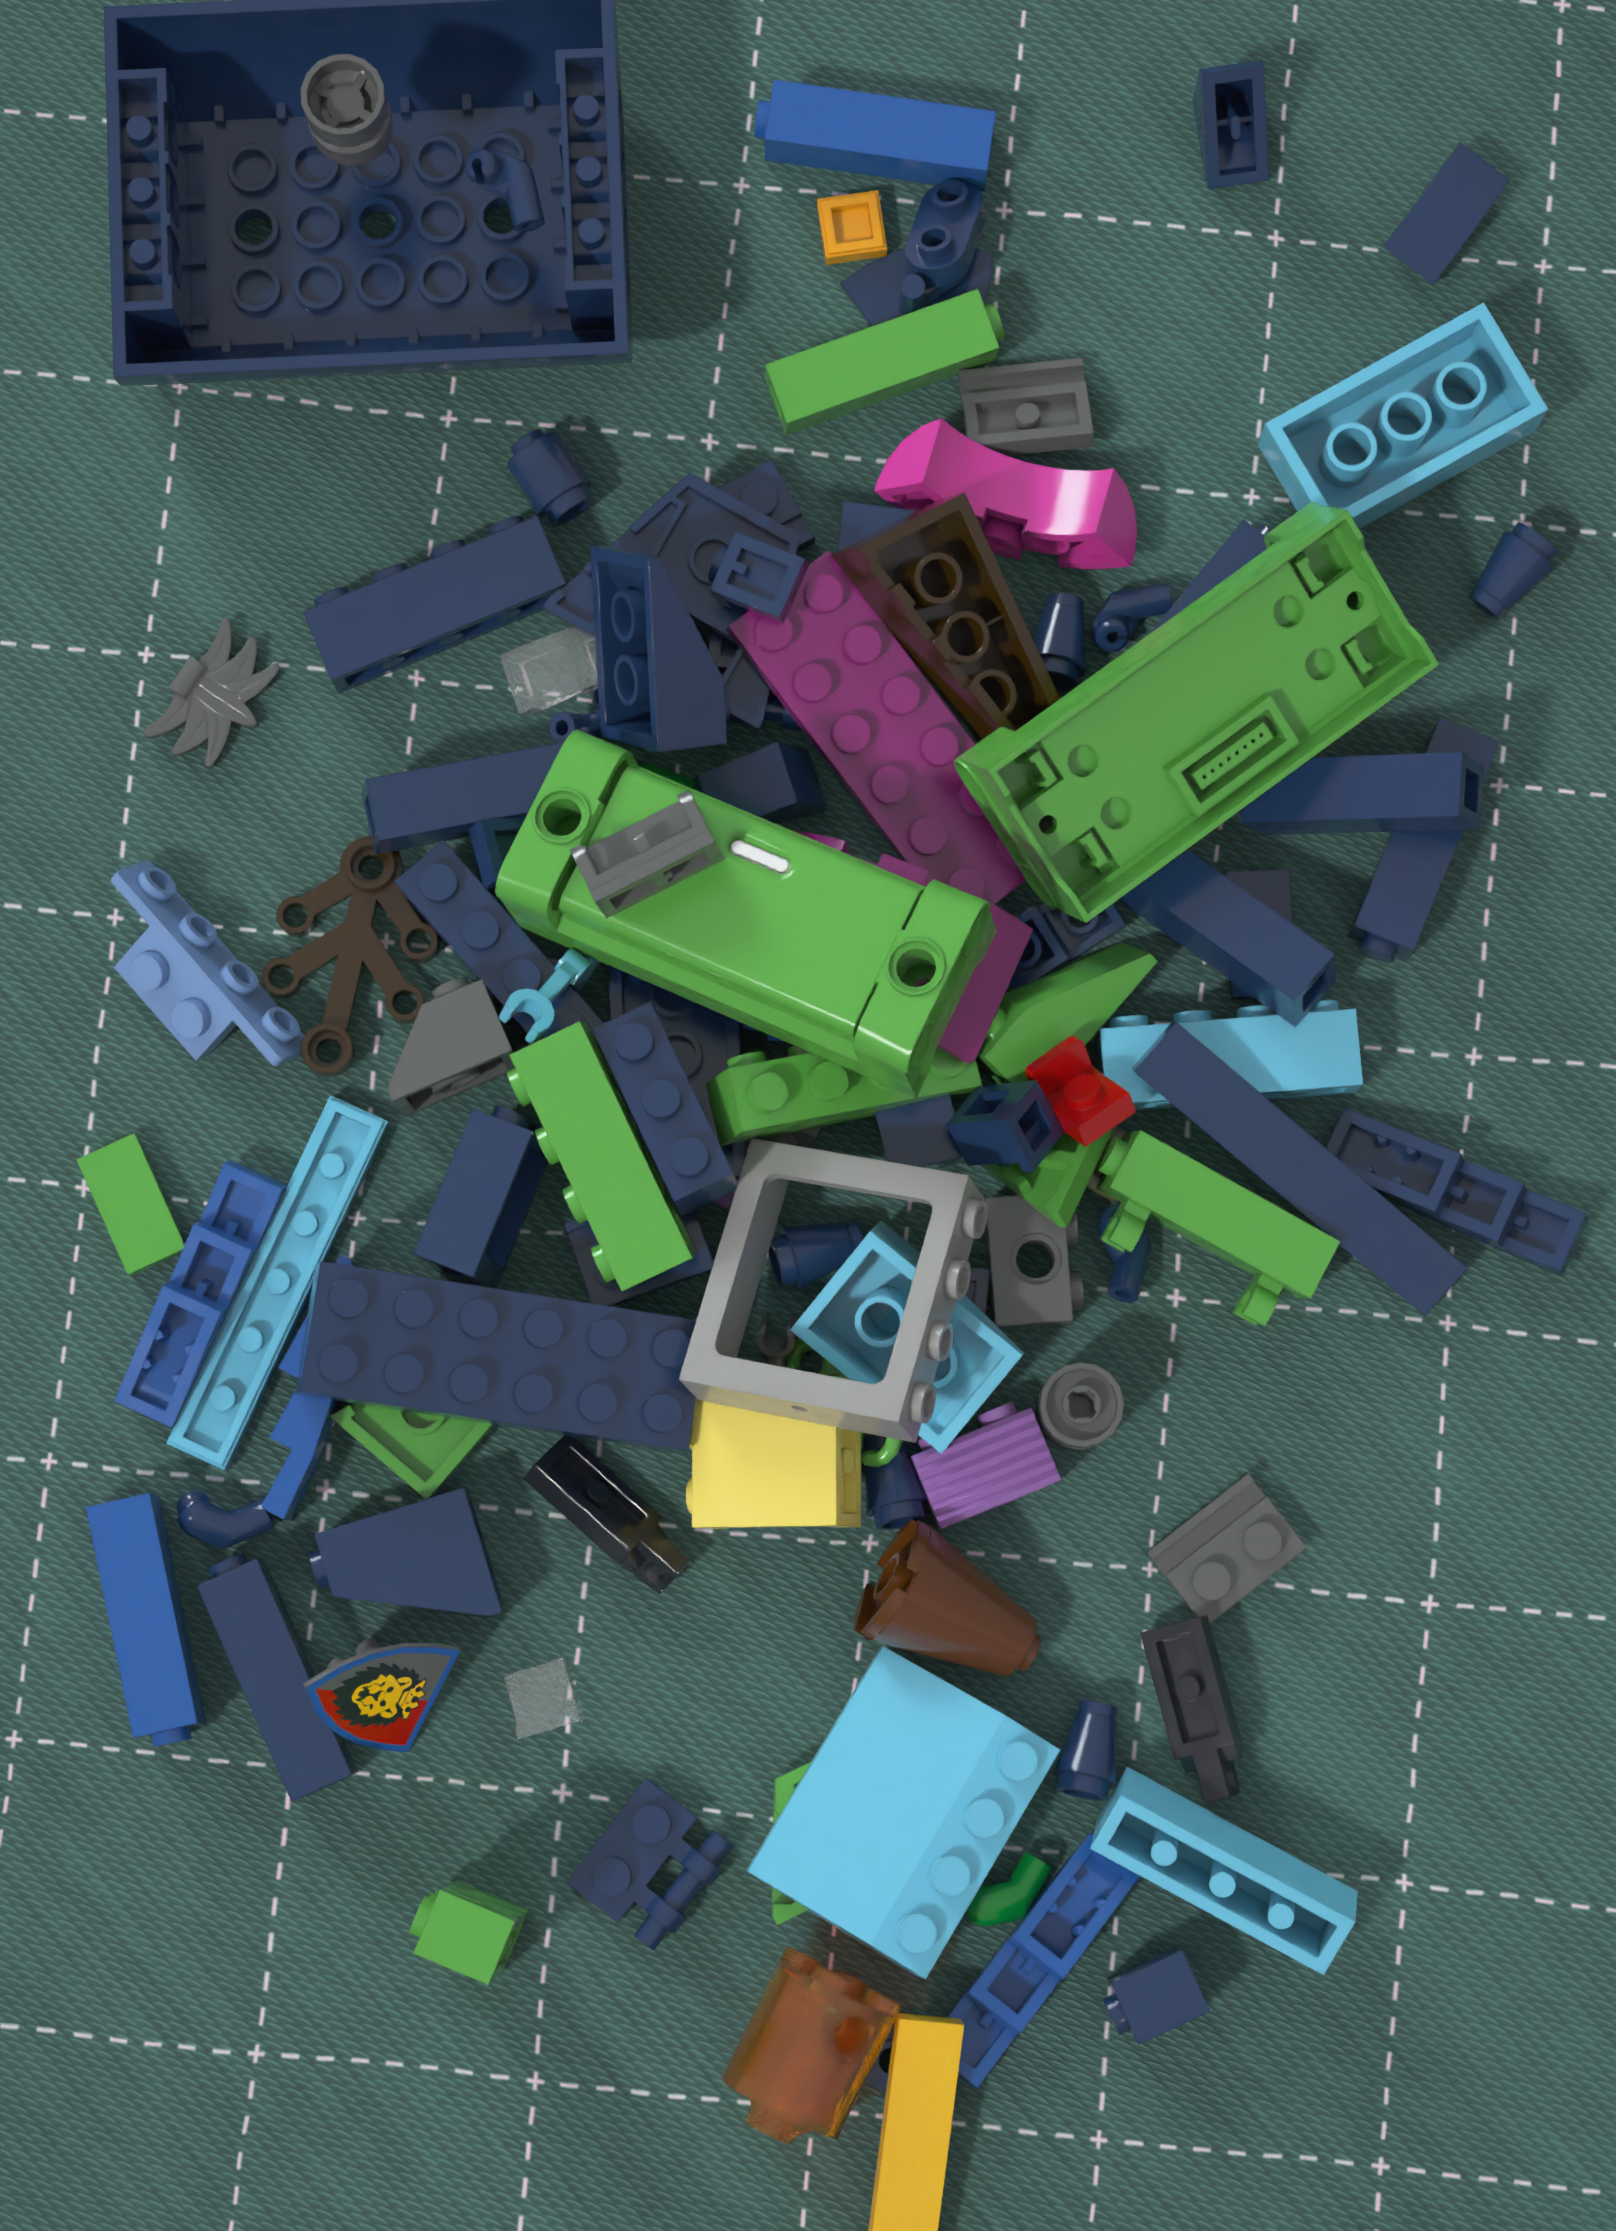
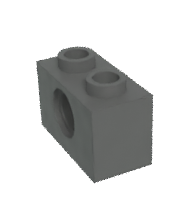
M1019 1195L985 1198L988 1207L985 1233L988 1269H990L989 1283L993 1323L1001 1331L1069 1326L1073 1322V1310L1084 1308L1081 1271L1069 1272L1067 1246L1078 1245L1076 1210L1068 1227L1064 1228L1058 1227ZM1028 1245L1043 1247L1051 1256V1271L1041 1278L1027 1277L1017 1266L1016 1255L1018 1251Z

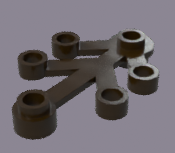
M371 836L361 837L348 845L341 856L340 872L301 897L293 896L283 900L278 906L276 913L277 922L286 934L292 937H304L315 928L319 914L351 897L346 921L287 958L279 957L269 961L262 973L264 986L272 995L278 998H289L300 990L304 978L337 958L322 1024L313 1027L307 1032L301 1048L306 1064L312 1071L324 1077H335L343 1074L354 1061L355 1046L347 1032L363 962L387 997L386 1008L395 1021L401 1024L414 1023L421 1005L426 1003L421 991L414 985L406 982L372 929L377 901L401 932L400 946L409 960L415 963L429 962L437 955L440 947V941L435 930L430 925L420 921L410 903L394 882L403 874V861L399 851L375 855ZM369 859L382 861L384 865L382 874L375 879L364 878L361 875V867L365 861ZM296 906L305 908L308 912V918L302 926L291 927L286 924V914L291 908ZM418 932L427 933L431 937V945L423 953H414L408 947L409 939ZM281 967L290 968L294 973L292 983L286 988H276L271 982L273 973ZM404 993L413 994L417 998L416 1009L407 1015L397 1013L394 1008L397 997ZM329 1041L339 1043L341 1046L339 1059L333 1063L322 1062L319 1058L321 1046Z

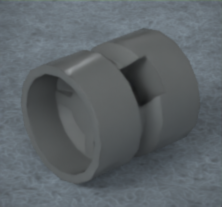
M337 54L318 61L306 73L301 86V106L318 150L330 161L344 166H360L377 159L388 147L393 135V115L378 71L363 58L351 54Z
M1078 1362L1063 1366L1048 1378L1037 1396L1035 1413L1040 1430L1050 1442L1064 1450L1080 1452L1097 1447L1115 1432L1122 1420L1124 1400L1119 1384L1109 1372L1095 1364Z

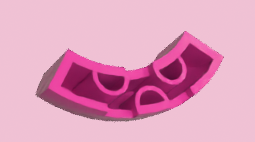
M941 418L921 426L906 437L887 459L876 483L874 492L895 508L916 511L935 501L965 492L993 554L1019 561L1023 550L1059 556V567L1111 569L1132 566L1137 539L1135 508L1126 484L1114 468L1088 471L1066 470L1024 462L993 451L973 441Z

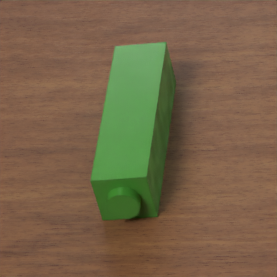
M976 289L765 364L764 378L785 436L953 377L958 375V370L975 369L995 362L1000 348L998 341L1005 339V333L995 305L991 303L984 306L979 290Z

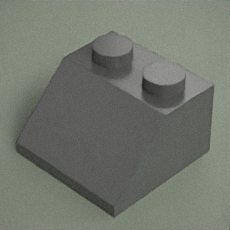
M468 977L451 980L435 988L432 991L434 999L421 1005L387 1087L391 1101L404 1117L506 1075L507 1071L515 1068L509 1056L514 1053L513 1047L482 979L471 984Z

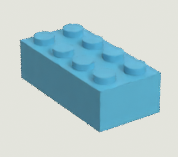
M1483 302L1268 421L1264 425L1258 446L1297 511L1312 501L1323 506L1346 509L1360 529L1535 432L1548 408Z

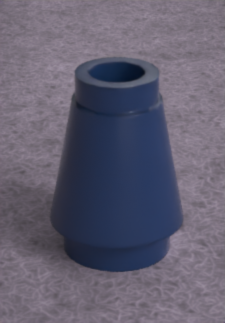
M1518 522L1510 533L1503 531L1475 585L1476 588L1469 598L1486 613L1499 620L1506 610H1509L1554 569L1550 563L1558 554V550L1536 531Z
M1054 593L1047 597L1046 607L1043 610L1033 636V641L1057 692L1073 690L1077 687L1078 678L1086 673L1084 601L1068 593Z
M855 1220L844 1223L833 1222L781 1227L779 1235L773 1236L768 1251L771 1269L778 1285L785 1287L794 1284L797 1289H800L841 1268L862 1242L863 1236Z
M870 1435L864 1438L865 1451L880 1450L885 1444L886 1437ZM902 1442L898 1454L888 1464L880 1467L865 1466L866 1515L874 1518L877 1530L899 1529L910 1520L922 1522L926 1519L924 1505L928 1503V1498L905 1443Z
M1080 1701L1078 1713L1074 1717L1053 1773L1059 1776L1056 1787L1058 1792L1086 1800L1107 1801L1110 1787L1117 1786L1116 1717L1118 1708L1096 1701Z

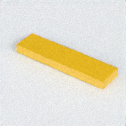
M896 2013L868 2231H938L964 2032V2023L961 2019Z

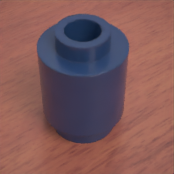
M537 429L526 434L513 444L510 450L514 456L507 463V468L539 517H547L552 526L557 527L574 519L592 505L595 499L589 491L591 481L559 432L545 435L542 429Z

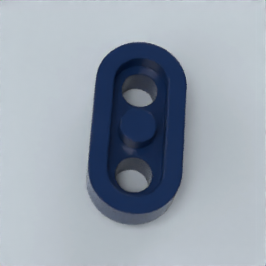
M946 180L931 188L921 201L905 246V255L910 274L920 276L927 287L950 285L962 278L970 267L986 220L982 194L976 185L963 180Z

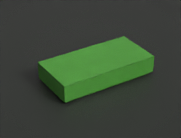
M133 1133L76 1159L127 1275L132 1277L182 1253L186 1242L137 1134Z

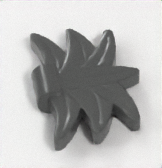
M224 618L221 621L217 636L208 652L198 661L189 657L168 687L175 694L170 706L156 722L144 731L145 738L153 739L172 733L185 725L171 753L175 757L182 756L194 751L208 741L205 764L210 769L218 762L226 747L232 723L250 728L257 727V720L246 704L264 692L280 673V666L274 663L263 671L254 674L258 658V644L255 637L249 638L241 651L230 660L233 636L228 618Z

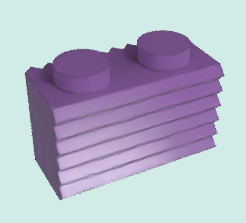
M1011 1402L977 1416L982 1428L960 1437L956 1435L942 1454L924 1439L918 1440L922 1452L911 1456V1460L926 1493L928 1504L939 1530L1043 1489L1061 1480L1032 1408L1018 1413L1014 1403Z

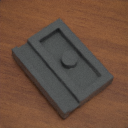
M1082 357L958 370V386L962 402L965 436L1006 456L1093 447L1094 431L1087 386L1083 373Z
M1249 1473L1146 1552L1196 1618L1208 1615L1209 1623L1307 1548L1269 1498L1256 1485L1255 1480Z

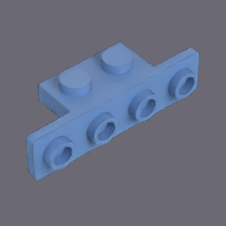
M146 860L119 869L111 878V883L149 925L148 929L114 968L195 1061L209 1056L236 1025L270 1064L275 1067L302 1056L301 1048L305 1036L300 1031L297 1020L273 1001L259 985L254 971L248 965L236 959L217 937L216 929L212 923L192 909L177 892L174 881L165 871L155 867L152 862Z

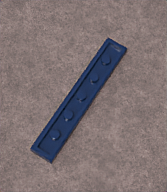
M1175 1020L1170 1023L1133 1066L1132 1069L1138 1076L1326 1234L1339 1240V1244L1424 1316L1429 1313L1467 1269L1452 1253Z

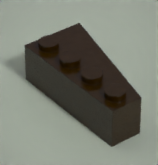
M965 492L935 501L831 554L832 558L978 742L999 727H1005L1013 731L1018 730L1060 699Z

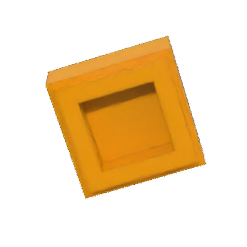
M878 190L817 199V211L826 265L879 258L887 255V244Z

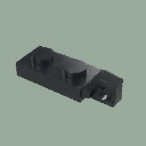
M564 1435L531 1467L523 1478L618 1565L621 1564L623 1569L634 1573L636 1578L657 1593L663 1592L688 1563L689 1559L667 1540L666 1534L659 1526V1522L663 1517L574 1437Z
M1208 1615L1141 1632L1140 1635L1174 1760L1180 1758L1185 1773L1197 1770L1205 1803L1230 1798L1241 1793L1234 1761L1243 1759L1240 1745L1242 1740Z

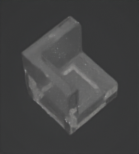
M559 1658L549 1663L504 1676L517 1726L514 1728L518 1739L585 1720L568 1658Z

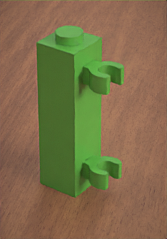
M1141 1130L1125 1132L1122 1139L1115 1136L1107 1145L1097 1166V1170L1102 1172L1103 1176L1096 1189L1121 1202L1119 1208L1108 1222L1100 1241L1120 1252L1125 1250L1132 1252L1144 1230L1147 1218L1154 1220L1253 1275L1250 1284L1243 1291L1232 1314L1254 1326L1257 1323L1262 1326L1267 1324L1277 1305L1281 1291L1292 1298H1311L1340 1243L1339 1240Z

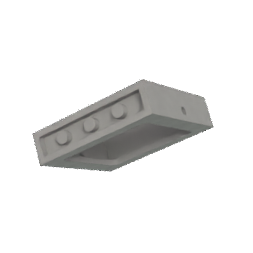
M751 1138L679 1380L700 1401L916 1443L921 1424H926L934 1411L936 1390L933 1381L939 1361L947 1359L952 1347L953 1326L950 1321L956 1300H962L969 1287L971 1270L968 1258L974 1239H979L982 1236L986 1227L988 1207L985 1198L969 1175ZM790 1180L924 1203L932 1206V1215L887 1372L883 1380L876 1384L737 1358Z

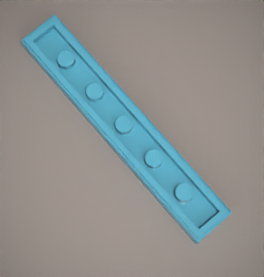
M330 1095L166 1444L228 1471L311 1294L315 1266L320 1261L326 1262L390 1125L388 1121Z

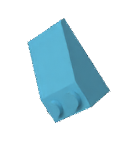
M880 1221L866 1235L790 1330L850 1380L869 1384L880 1382L887 1372L921 1252L883 1221ZM966 1295L962 1300H956L950 1321L953 1326L952 1347L947 1359L939 1361L933 1381L936 1390L934 1411L930 1420L926 1424H921L918 1434L941 1454L1024 1354Z

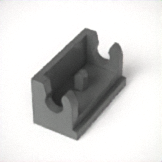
M689 790L677 795L678 802L587 848L580 844L570 849L594 902L606 919L724 860Z

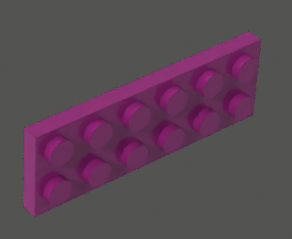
M829 550L809 564L784 624L749 610L726 628V631L899 859L929 871L925 881L926 884L935 879L964 892L969 890L995 904L1026 880L955 769L953 760L973 747L975 743L874 609L832 558Z

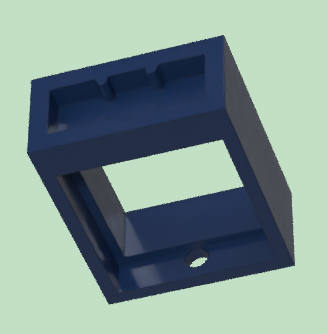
M495 1106L491 1115L472 1109L413 1254L438 1271L477 1286L497 1289L548 1164V1160L535 1135V1130L538 1128L530 1125L531 1120L500 1106Z

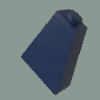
M464 1487L314 1534L318 1549L309 1552L312 1570L319 1588L322 1589L330 1586L333 1597L491 1617L506 1613L470 1491Z

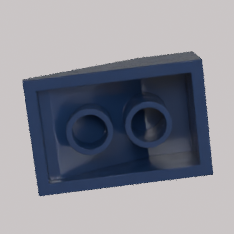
M603 545L590 546L600 736L658 753L726 744V724L730 719L731 707L729 697L724 690V679L661 558Z

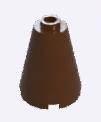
M910 1520L896 1533L876 1564L884 1568L876 1586L873 1587L866 1584L854 1618V1631L873 1642L1004 1677L1010 1676L1017 1668L1025 1671L1035 1659L1041 1645V1637L1035 1634L1037 1620L929 1524H924L919 1520L917 1522Z

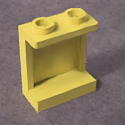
M696 1398L689 1447L692 1450V1477L689 1479L686 1487V1504L689 1513L692 1515L693 1528L861 1527V1432L700 1401Z

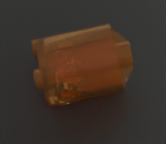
M787 1946L721 2080L735 2091L750 2099L751 2108L744 2121L758 2131L789 2145L792 2144L795 2137L810 2131L838 2139L902 2005L872 1990L871 1985L840 1969H837L836 1972L821 1966L822 1963Z

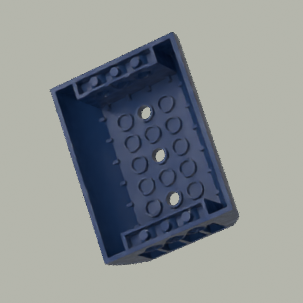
M234 0L104 6L113 377L119 385L143 386L632 362L633 331L623 96L615 0ZM351 54L365 59L378 71L385 87L387 101L393 115V135L385 151L377 159L364 165L344 166L332 162L318 150L312 138L308 121L301 106V86L306 73L318 61L331 55ZM480 148H495L527 163L534 173L545 224L538 229L528 232L512 230L511 232L500 234L490 230L486 225L488 214L496 207L508 206V201L482 189L477 183L469 179L465 165L470 153ZM375 212L391 214L396 219L394 231L383 239H372L362 232V225L370 214ZM259 217L269 221L272 224V231L268 239L263 243L248 245L238 238L239 229L246 220Z

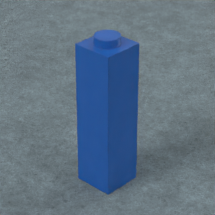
M773 80L770 101L759 100L754 137L764 139L765 161L938 185L946 180H963L976 185L980 191L985 192L996 111Z
M146 1493L86 1507L133 1738L151 1735L153 1747L192 1739L190 1726L206 1723V1717L160 1496Z

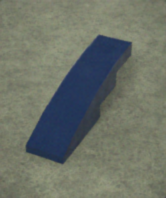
M1345 1107L1326 1147L1389 1201L1561 1276H1564L1589 1220L1585 1212L1527 1190L1524 1183L1466 1161L1462 1154Z

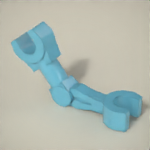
M571 947L555 966L554 974L539 991L526 988L512 993L506 1001L499 1019L506 1024L516 1012H526L534 1018L535 1024L531 1027L525 1040L533 1044L543 1039L554 1020V1009L551 1003L569 984L578 992L582 990L588 983L587 979L603 962L577 952Z

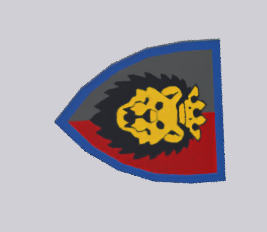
M367 1639L357 1646L356 1656L346 1660L333 1659L328 1669L303 1683L315 1712L333 1732L354 1744L379 1750L408 1752L461 1650L459 1646L435 1643H400L381 1647L377 1640Z

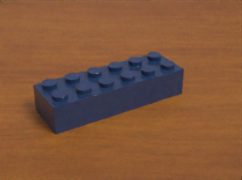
M320 1261L315 1266L295 1394L659 1450L687 1451L696 1397L679 1380V1376L696 1320Z

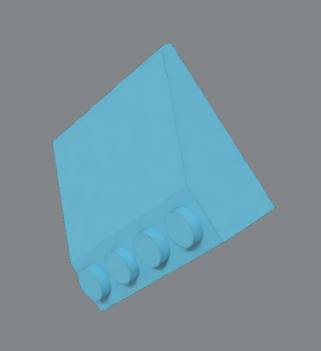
M881 1646L746 1871L908 1973L926 1979L1060 1749L1001 1712L886 1647Z

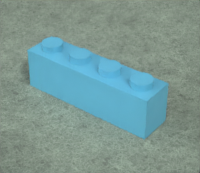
M1336 1000L1318 1001L1296 1027L1279 1015H1276L1275 1012L1265 1005L1237 1009V1018L1212 1020V1014L1209 1010H1193L1173 1014V1020L1178 1022L1269 1100L1356 1093L1363 1085L1356 1009L1339 1010V1003ZM1145 1015L1110 1019V1028L1099 1030L1096 1037L1099 1072L1130 1093L1135 1110L1174 1108L1175 1106L1132 1069L1170 1025V1023L1148 1025V1016Z
M1129 1767L1124 1771L1097 1818L1090 1847L1091 1850L1322 1975L1325 1974L1356 1922L1358 1891Z

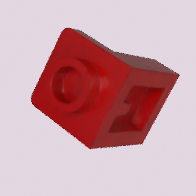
M1074 1035L1068 1037L1026 1067L1025 1072L1028 1080L1038 1081L1063 1131L1084 1147L1136 1112L1130 1093L1092 1067L1084 1042Z

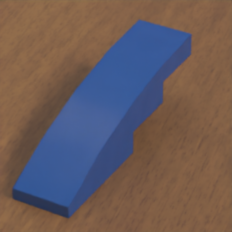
M232 1160L223 1164L200 1221L193 1224L171 1279L161 1288L114 1402L171 1428L175 1426L287 1185Z
M340 1255L336 1264L359 1267L354 1261L343 1255ZM307 1316L278 1367L297 1379ZM294 1392L269 1437L292 1449L261 1508L283 1520L293 1521L321 1461L334 1422L330 1416L337 1412L340 1401L296 1395Z
M1090 1833L1087 1834L1031 1905L1027 1914L1012 1929L946 2016V2018L961 2019L964 2023L958 2077L973 2089L978 2088L1016 2035L1023 2031L1058 1982L1066 1977L1140 1877L1138 1874L1091 1850L1093 1835Z

